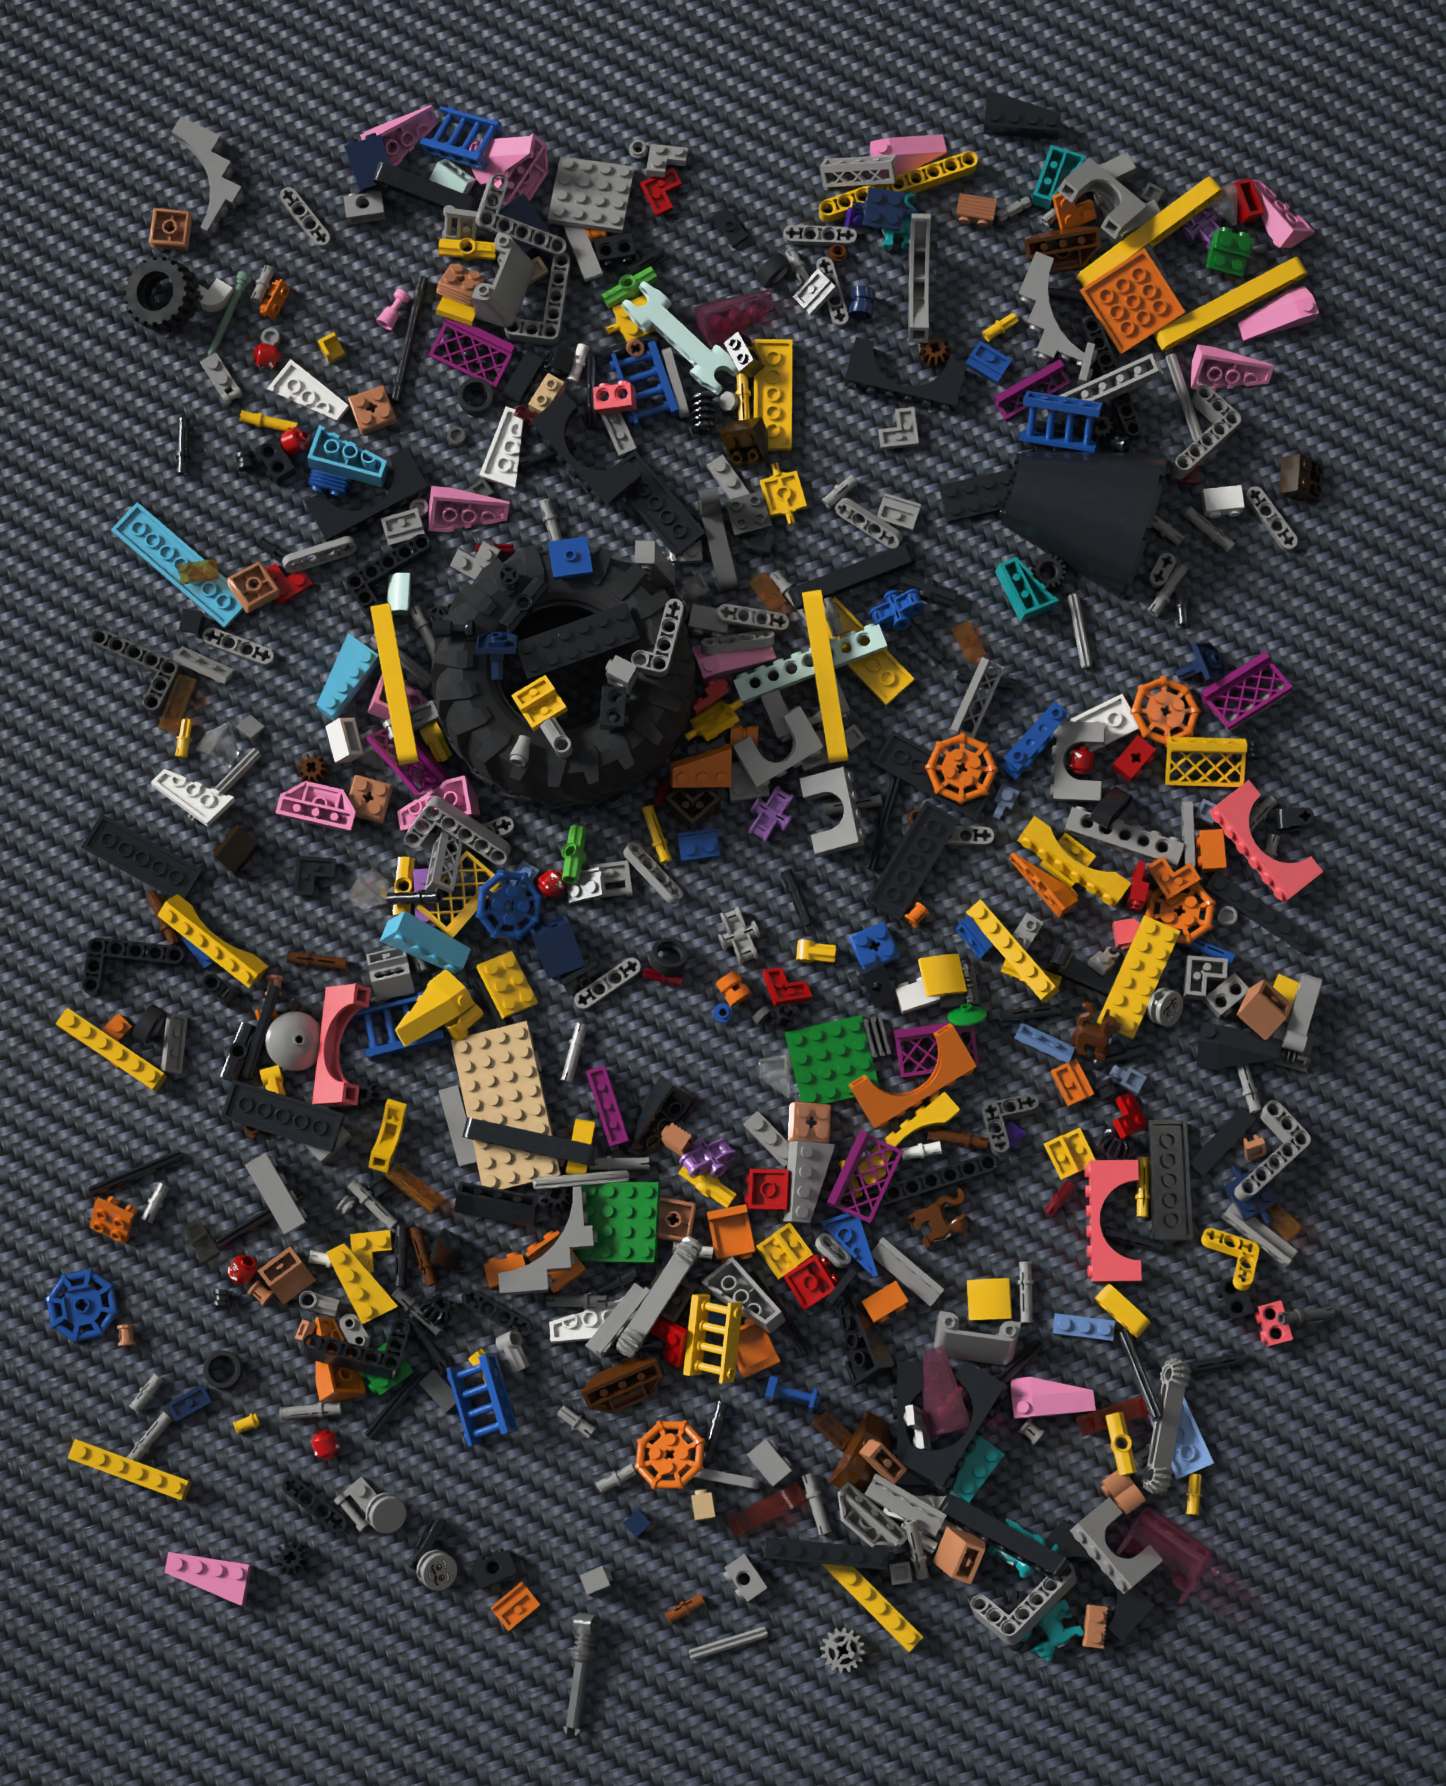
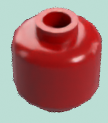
M293 427L282 434L280 445L284 452L296 455L308 448L309 435L305 430Z

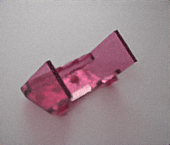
M1146 1507L1122 1539L1115 1555L1119 1556L1123 1550L1128 1554L1136 1555L1140 1550L1143 1551L1147 1546L1151 1545L1163 1559L1160 1564L1174 1573L1172 1576L1174 1586L1183 1591L1178 1603L1182 1604L1198 1584L1212 1556L1211 1551L1157 1511Z

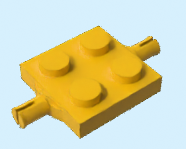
M645 295L630 300L636 306H644L648 302ZM622 304L612 308L616 317V324L606 327L608 335L619 331L624 336L626 342L630 339L640 338L656 332L652 327L646 332L637 327L622 308Z
M775 462V465L774 463L771 464L774 475L760 480V486L769 517L786 515L788 526H791V521L792 525L796 524L793 513L806 509L807 504L797 470L781 473L779 463Z
M738 699L732 704H725L722 700L718 701L695 718L689 720L694 729L684 734L685 738L689 741L698 735L708 742L716 738L724 730L733 727L735 723L740 721L734 711L743 706L742 701Z

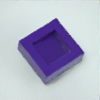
M848 207L845 219L847 228L862 227L864 221L863 210Z
M1010 1121L1005 1129L1009 1146L1015 1150L1026 1132Z

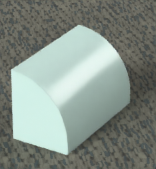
M447 159L437 162L429 178L433 182L466 195L476 181L475 178Z
M395 573L388 576L387 603H390L392 615L409 616L410 573Z

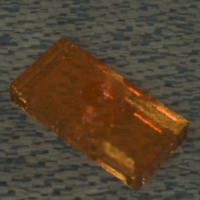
M217 559L178 565L181 585L220 579Z
M765 571L749 582L750 587L768 611L775 612L787 604V601Z
M969 620L951 628L968 664L986 656V652Z
M1279 1203L1267 1211L1274 1220L1270 1225L1287 1243L1303 1230Z

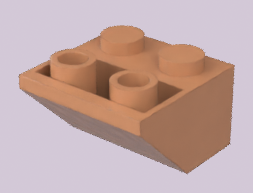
M1264 979L1249 988L1237 1016L1266 1040L1287 1018L1293 1004Z
M288 1247L258 1270L283 1305L316 1281L291 1247Z
M947 1525L933 1558V1563L951 1578L971 1585L985 1552V1542L970 1533Z

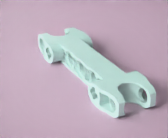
M643 281L639 289L647 298V304L636 306L629 300H625L621 305L622 308L629 315L632 322L642 331L646 332L652 327L694 366L690 371V375L701 386L719 395L722 392V387L715 380L714 373L724 370L734 377L739 374L730 355L718 345H715L711 350L707 348L668 311V308L672 305L671 301L660 290Z

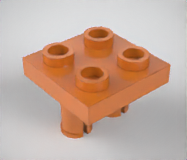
M109 1196L107 1201L98 1197L94 1203L90 1228L115 1241L126 1244L129 1240L133 1218L138 1212L137 1208L133 1206L130 1211L132 1205L128 1204L125 1209L118 1207L120 1201L117 1198L114 1199L113 1196Z

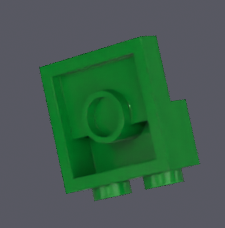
M1221 227V230L1214 231L1206 268L1243 277L1247 258H1250L1254 239L1249 238L1250 234L1245 232L1234 234L1230 228Z
M387 1342L377 1350L385 1352ZM403 1357L399 1373L393 1379H386L359 1372L363 1379L367 1377L371 1382L368 1385L375 1395L379 1393L382 1397L411 1376L414 1371ZM367 1360L369 1363H375L373 1360ZM386 1365L389 1368H394L393 1365Z

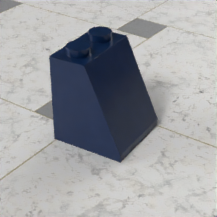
M376 133L366 135V139L358 141V138L348 141V145L345 146L359 193L380 187V185L372 181L378 162L391 165L381 134L376 135Z
M524 193L498 212V214L551 234ZM501 221L499 223V227L502 231H506L507 224L505 221ZM521 227L517 230V235L520 238H523L525 235V231ZM537 234L535 242L540 245L543 239L541 235ZM515 241L530 259H533L536 253L540 251Z
M566 914L540 923L530 929L548 979H559L563 977L564 973L569 971L574 973L585 966Z

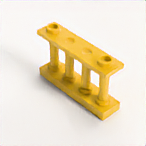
M692 1294L683 1375H701L702 1371L720 1375L719 1383L721 1384L734 1382L743 1302H728V1306L710 1303L709 1294ZM708 1312L725 1314V1326L708 1323ZM706 1331L723 1334V1347L706 1343ZM704 1351L722 1355L721 1367L703 1363Z

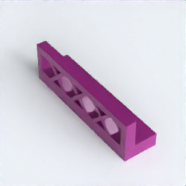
M1060 359L995 396L994 404L1005 421L1029 408L1023 405L1022 402H1019L1020 396L1026 394L1027 391L1033 389V392H1035L1038 385L1048 386L1045 394L1053 395L1071 384L1063 371L1064 364ZM1058 374L1064 380L1060 385L1051 383L1052 378ZM1007 403L1015 405L1014 411L1009 414L1002 407Z
M605 1065L586 1071L609 1146L613 1147L622 1143L624 1145L629 1144Z

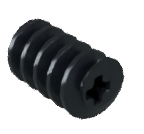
M695 393L691 398V417L693 418L691 420V432L696 435H709L712 433L709 429L715 427V424L709 423L715 420L714 416L709 415L715 413L714 409L709 408L715 406V402L709 400L714 399L715 395Z

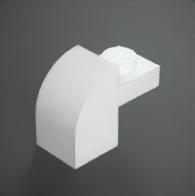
M216 278L209 290L199 285L197 290L200 291V298H197V301H200L203 310L217 312L229 304L234 291L231 286Z

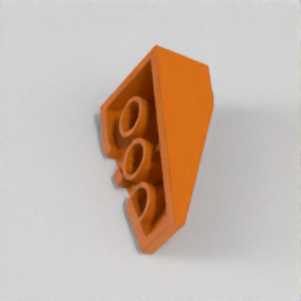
M1010 854L1009 860L1058 918L1062 917L1078 903V894L1073 888L1069 889L1064 883L1017 854Z
M315 1318L316 1335L344 1341V1337L334 1318ZM328 1350L329 1353H335L333 1350ZM316 1361V1387L319 1401L338 1402L366 1394L363 1378L358 1371Z

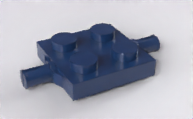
M868 187L867 198L864 203L853 201L852 209L863 210V226L901 231L904 216L911 217V214L917 213V210L906 209V192Z
M1238 1164L1233 1165L1230 1169L1236 1178L1225 1185L1224 1189L1245 1221L1252 1217L1261 1216L1266 1225L1271 1224L1274 1220L1267 1211L1280 1202L1268 1182L1248 1201L1238 1200L1234 1193L1236 1186L1254 1170L1249 1173H1242ZM1256 1174L1257 1178L1262 1181L1261 1176ZM1243 1187L1244 1191L1249 1193V1190Z

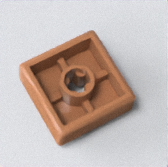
M154 208L149 237L151 248L187 251L192 225L191 212ZM171 227L174 228L172 232H168V230H170Z
M450 264L438 282L436 293L471 306V297L477 285L484 283L486 277L478 271L465 269L460 264Z
M383 385L348 398L361 435L397 423L395 413ZM370 408H375V412L372 413L371 411H369Z
M257 562L228 577L227 580L228 587L246 613L278 598L280 594V589L261 562Z
M355 775L348 796L356 811L355 817L383 823L393 791L392 784ZM371 795L373 800L366 803L364 798Z
M805 1102L790 1103L788 1142L804 1141L829 1144L831 1105ZM810 1120L813 1126L810 1127L806 1124V1121Z
M660 1197L658 1239L682 1242L685 1237H691L696 1203ZM672 1215H675L676 1219L679 1220L674 1225H671L670 1221H668V1218H672Z

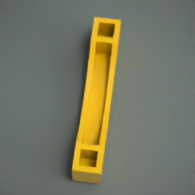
M1036 816L1032 818L1017 840L1023 847L1036 853L1040 859L1052 864L1056 870L1062 871L1072 881L1079 883L1089 893L1095 894L1105 904L1111 905L1113 908L1131 885V882L1116 872L1094 870L1075 861L1058 844L1051 827Z
M178 894L167 900L157 915L248 988L257 983L268 968V965L254 954L235 948L217 937L199 919L193 906Z
M981 899L966 911L1044 1003L1060 991Z
M66 1008L56 1022L59 1028L108 1059L156 1093L166 1080L167 1076L162 1071L69 1008Z
M945 1092L941 1095L938 1093L929 1100L931 1104L926 1108L922 1106L915 1112L916 1117L911 1121L909 1118L900 1125L901 1130L896 1134L894 1131L885 1138L887 1141L885 1143L897 1147L913 1132L926 1127L945 1125L959 1113L960 1109ZM877 1145L870 1151L871 1154L879 1151ZM891 1150L883 1153L887 1163L893 1153ZM880 1154L870 1157L873 1168L884 1165ZM867 1159L859 1161L858 1168L860 1173L871 1169ZM885 1167L875 1171L878 1181L885 1177ZM872 1172L862 1175L866 1186L876 1182Z
M77 1439L74 1440L68 1455V1459L185 1501L192 1483Z
M821 1564L907 1652H910L923 1638L854 1567Z

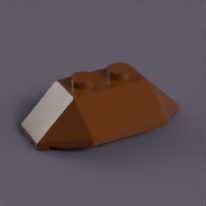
M1072 227L1038 233L1024 240L1026 259L1032 262L1036 251L1054 258L1050 273L1084 267L1096 251L1101 248L1099 227Z
M631 1358L595 1374L581 1392L589 1410L614 1414L650 1398L659 1381L662 1380L663 1375L656 1359Z
M867 1410L865 1411L829 1480L830 1484L841 1489L849 1482L856 1489L868 1487L875 1474L880 1476L859 1452L870 1439H874L886 1446L888 1451L892 1453L894 1447L883 1419Z

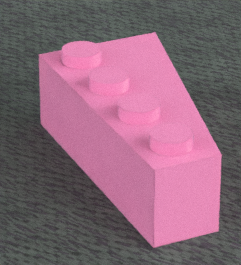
M168 1552L165 1573L238 1605L245 1606L252 1565Z

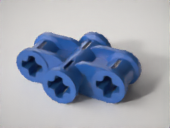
M910 589L902 594L897 590L887 592L884 595L885 603L869 611L874 625L879 624L882 632L893 626L899 631L907 629L911 624L909 618L925 610V604L920 599V591L918 589Z

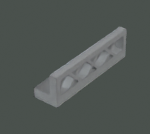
M897 155L825 159L820 165L823 187L893 184L896 182L894 166L898 162ZM889 169L890 178L882 177L879 172ZM868 170L874 176L872 179H866L861 173ZM851 172L856 177L854 180H848L843 174ZM827 173L836 175L838 177L837 180L828 181Z
M984 657L981 658L953 721L952 730L975 738L1005 667L991 662ZM989 666L999 669L997 677L989 680L986 674ZM988 683L990 688L989 695L981 698L979 688ZM980 701L982 706L981 713L973 715L971 706ZM972 719L974 723L972 733L962 730L964 722Z
M439 826L436 828L425 890L435 891L436 888L452 893L455 887L463 842L456 837L454 838ZM448 844L453 845L456 850L454 853H450L447 848ZM449 859L453 866L449 870L444 864V861ZM446 875L450 881L449 885L440 882L442 876Z
M1234 1203L1229 1206L1221 1217L1250 1241L1255 1242L1260 1249L1283 1267L1289 1265L1292 1261L1291 1259L1298 1252L1255 1217L1245 1221Z
M883 1237L871 1251L875 1261L929 1307L943 1293L944 1289Z
M634 1283L585 1345L586 1348L602 1359L624 1332L625 1328H627L650 1290L647 1287L643 1289Z
M877 1474L873 1477L871 1484L864 1494L868 1499L904 1520L916 1518L918 1528L933 1537L936 1536L947 1516Z

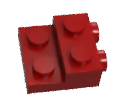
M724 678L718 681L713 679L705 685L702 697L695 700L692 704L690 713L693 718L727 697L729 693L728 688L730 687Z
M1138 861L1134 868L1126 906L1135 912H1141L1143 906L1147 905L1151 895V890L1148 889L1149 883L1144 882L1148 869L1145 868L1146 862Z
M749 1169V1174L746 1175V1185L749 1186L748 1194L745 1195L747 1209L751 1211L788 1210L790 1170Z
M814 1255L783 1276L803 1310L828 1297L840 1282L836 1273L832 1274L828 1268L830 1262L824 1255Z

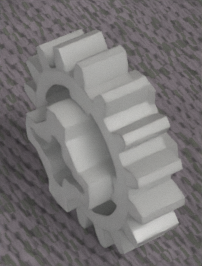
M836 1628L834 1635L829 1632L827 1633L829 1639L822 1640L826 1646L820 1647L821 1650L825 1651L821 1658H827L825 1665L831 1663L832 1671L838 1667L839 1673H842L843 1668L850 1672V1666L857 1668L855 1662L863 1661L859 1655L865 1653V1651L860 1650L864 1643H858L859 1635L852 1636L853 1630L846 1633V1628H843L842 1632L839 1633V1630ZM845 1636L842 1642L836 1643L832 1641L836 1637ZM847 1641V1655L843 1654L842 1656H840L839 1659H837L839 1656V1650H837V1647H842L843 1644H845ZM851 1641H853L856 1646V1653L851 1651ZM829 1648L834 1650V1660L829 1655ZM844 1658L852 1659L848 1664H840Z

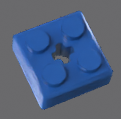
M314 469L311 470L312 473L308 483L312 485L313 490L325 494L328 490L331 491L330 494L345 498V495H350L352 480Z
M884 921L849 936V942L860 966L878 959L883 965H886L900 958V953ZM872 943L879 945L878 951L875 952L874 949H869Z

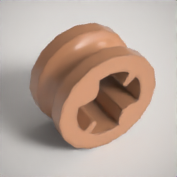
M633 338L627 342L626 350L631 356L639 357L644 352V345L639 339ZM638 343L639 350L631 352L633 350L631 348L632 344L636 345Z

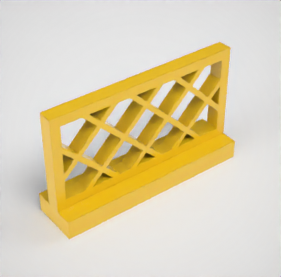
M1167 737L1165 785L1240 787L1244 784L1247 752L1246 739ZM1171 752H1180L1184 757L1175 763L1171 759ZM1193 753H1200L1203 758L1195 764L1189 757ZM1214 753H1219L1223 758L1214 764L1209 757ZM1233 754H1241V760L1236 765L1228 759ZM1187 759L1193 767L1185 773L1179 765ZM1205 760L1213 766L1206 773L1198 767ZM1227 761L1232 768L1224 774L1218 767ZM1175 769L1182 774L1178 780H1170V773ZM1196 769L1202 776L1198 780H1191L1188 775ZM1216 769L1222 777L1217 781H1211L1208 775ZM1236 770L1240 775V782L1230 781L1227 776Z
M468 851L459 860V870L457 873H460L461 883H455V887H461L462 897H452V894L448 892V897L442 898V901H449L450 911H439V903H435L436 911L429 912L423 905L416 907L445 932L446 935L452 938L477 911L479 895L477 889L478 886L486 883L478 882L477 872H484L490 878L495 875ZM466 857L473 863V869L463 870L462 861ZM463 873H474V883H464ZM444 875L440 882L444 883L447 879V884L449 885L450 881ZM499 883L490 889L492 893L499 886ZM465 886H475V895L465 897ZM452 900H462L463 909L453 911ZM450 914L451 923L447 927L440 922V915Z

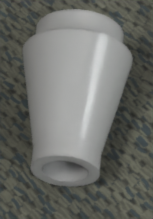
M519 736L509 755L510 763L523 767L529 761V745L531 740L529 737Z

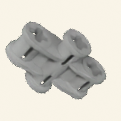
M738 906L735 907V910L725 914L723 912L719 913L727 931V934L718 935L723 951L733 946L740 966L743 965V962L753 958L759 959L756 948L751 940L754 937H761L755 921L746 926Z

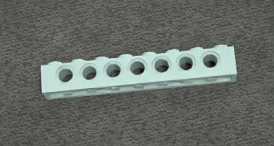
M869 624L863 627L864 630L856 632V630L845 634L846 637L839 640L838 637L830 639L831 652L834 654L832 658L834 669L888 649L879 624ZM866 637L870 640V643L867 646H861L859 640ZM848 644L852 647V650L849 653H843L841 647ZM811 647L808 652L803 654L801 651L791 655L790 659L785 661L783 658L773 662L772 666H760L754 669L755 672L751 674L745 672L737 675V679L733 681L742 703L746 704L759 699L761 695L777 689L782 690L815 677L814 666L807 667L804 664L808 658H812ZM790 665L796 666V673H787V667ZM770 673H778L779 678L776 681H770L768 679ZM752 680H760L761 685L758 688H752L750 686Z

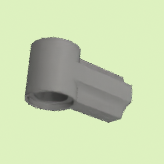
M555 717L544 721L540 728L555 750L556 755L560 758L569 757L573 752V747L570 739L565 735ZM562 743L568 745L565 750H559L558 746Z
M304 1291L300 1294L299 1303L304 1310L332 1317L336 1316L340 1300L316 1294L312 1291ZM305 1296H312L314 1302L306 1306L303 1304V1298Z
M516 1330L509 1331L496 1338L497 1349L501 1353H505L514 1373L530 1366L521 1348L522 1336Z

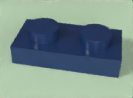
M202 1384L167 1403V1406L175 1421L179 1422L213 1402Z

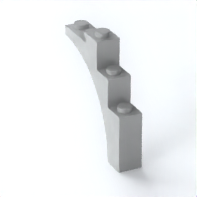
M180 116L172 130L173 138L187 147L198 158L208 175L210 201L207 214L200 228L203 235L210 238L212 233L217 231L220 219L226 216L228 207L235 210L236 206L242 203L244 193L241 186L229 181L233 174L231 161L217 155L223 147L220 135Z
M911 214L908 330L909 342L928 343L931 214Z
M1036 251L1018 293V297L1021 298L1020 301L1030 305L1031 302L1035 303L1027 321V325L1030 326L1029 329L1040 333V331L1044 332L1035 353L1038 354V358L1045 361L1053 360L1055 354H1059L1058 357L1065 361L1071 359L1077 362V366L1082 367L1085 353L1072 344L1063 334L1053 317L1050 307L1048 282L1054 258Z
M581 1186L573 1187V1203L570 1217L556 1243L543 1256L529 1265L516 1270L498 1273L500 1296L548 1292V1287L552 1286L551 1274L547 1275V1272L571 1270V1265H575L574 1252L570 1253V1250L594 1248V1243H597V1231L592 1230V1225L584 1226V1224L588 1223L587 1211L583 1212L582 1204H586V1193L581 1192Z

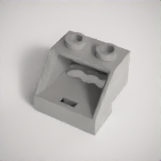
M391 948L366 954L376 1001L406 996L415 992L407 953ZM398 970H405V971L402 972V973H398V974L395 973V974L390 975V976H384V977H382V978H376V976L381 975V974H384V975H385V974H387V973H389V972H396V971H398Z

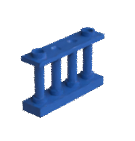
M440 106L439 110L445 116L444 121L434 138L427 139L423 137L419 144L427 154L486 170L488 163L483 158V154L495 133L506 135L507 132L503 129L502 123L496 119L489 120L457 111L453 107L446 108ZM451 122H458L449 141L441 143L440 141ZM466 125L472 126L473 128L464 144L456 147L455 144ZM481 129L486 130L487 133L478 149L474 150V152L470 151L469 149Z
M655 341L648 342V350H645V353L639 357L632 356L617 361L615 353L611 354L610 368L612 373L616 372L619 381H629L632 384L651 377L658 378L660 384L657 387L636 393V401L658 394L660 396L664 395L666 400L661 405L636 413L635 410H630L627 413L629 423L634 424L635 429L639 428V419L664 411L666 413L670 412L671 418L679 416V409ZM645 360H652L654 367H651V370L623 378L620 368ZM628 392L623 393L624 398L627 397Z
M1032 391L1026 392L1023 405L1030 408L1027 430H1022L1019 436L1020 441H1024L1027 444L1038 443L1075 449L1081 452H1095L1098 442L1091 441L1093 422L1095 417H1099L1103 403ZM1038 408L1048 410L1046 433L1035 432ZM1057 411L1067 413L1065 436L1053 435ZM1076 414L1086 416L1084 439L1072 438Z
M1054 701L1003 758L1006 762L1000 769L1012 780L1016 781L1054 739L1053 732L1070 713Z
M424 991L417 993L418 996L376 1007L369 1005V1007L356 1013L358 1019L364 1018L370 1041L369 1049H365L368 1060L445 1041L443 1031H439L438 1028L406 1047L397 1038L391 1010L402 1008L405 1016L408 1011H411L410 1006L416 1004L417 998ZM383 1013L390 1039L388 1041L389 1044L381 1045L378 1043L372 1015Z
M496 1353L478 1356L480 1364L461 1370L460 1366L446 1368L447 1378L451 1384L468 1447L483 1444L481 1436L500 1430L501 1435L518 1431ZM483 1371L486 1383L467 1390L464 1378ZM489 1391L491 1403L472 1409L470 1397ZM494 1411L497 1422L478 1429L475 1417Z
M770 1376L764 1402L772 1403L773 1399L777 1400V1398L809 1406L807 1411L809 1414H811L812 1409H817L821 1395L817 1393L818 1388L814 1387L812 1394L781 1386V1383H777L778 1377Z

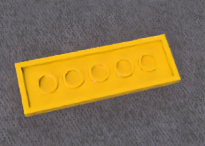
M754 339V347L765 365L754 376V418L762 417L768 431V451H792L793 340Z
M834 597L832 601L836 612L840 615L839 620L844 634L839 636L838 640L846 637L845 634L856 630V632L864 630V626ZM827 622L828 635L830 640L833 639L829 624ZM866 637L859 640L861 646H867L870 643V640ZM848 644L841 647L843 653H849L852 650V647ZM887 650L847 664L850 670L885 706L914 681L911 674Z
M1145 915L1143 916L1096 1024L1102 1026V1019L1106 1010L1109 1009L1110 1016L1116 1018L1117 1022L1121 1024V1030L1116 1033L1133 1040L1149 1000L1155 991L1180 934L1179 930Z

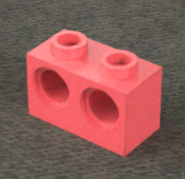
M619 381L615 385L603 383L599 387H593L594 407L599 414L637 410L635 386L629 383V381ZM628 392L627 397L621 399L622 393ZM609 394L608 400L603 402V397Z
M1282 1301L1255 1308L1254 1317L1256 1323L1261 1326L1262 1332H1260V1337L1263 1344L1266 1343V1346L1270 1347L1293 1340L1289 1324L1280 1325V1322L1277 1320L1278 1313L1285 1312ZM1265 1310L1273 1311V1320H1268L1265 1317ZM1272 1329L1279 1331V1339L1276 1340L1271 1337L1270 1332Z

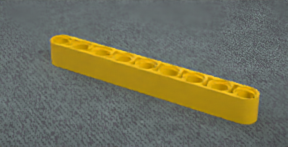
M967 151L896 175V182L893 184L867 185L826 199L820 203L819 218L821 221L829 223L846 217L848 207H842L841 204L848 203L849 207H852L853 201L864 203V201H860L858 198H867L868 187L917 193L970 175L976 170L978 157L974 152ZM965 161H971L973 164L967 165ZM954 167L956 170L949 171L947 168ZM936 173L938 176L931 177L929 174ZM918 179L920 182L914 183L911 180ZM901 185L903 188L896 189L894 186ZM830 209L832 212L827 214L823 210Z
M1211 176L1205 178L1078 274L1077 280L1085 287L1143 248L1149 251L1216 201L1223 194V189Z
M1294 257L1165 325L1153 333V337L1162 351L1169 350L1303 279L1308 272L1299 257Z
M822 591L802 592L829 763L848 761Z
M390 603L370 606L399 766L419 762L391 606Z

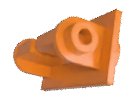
M282 279L272 282L267 293L271 299L265 298L259 308V314L262 316L268 315L273 321H275L291 289Z

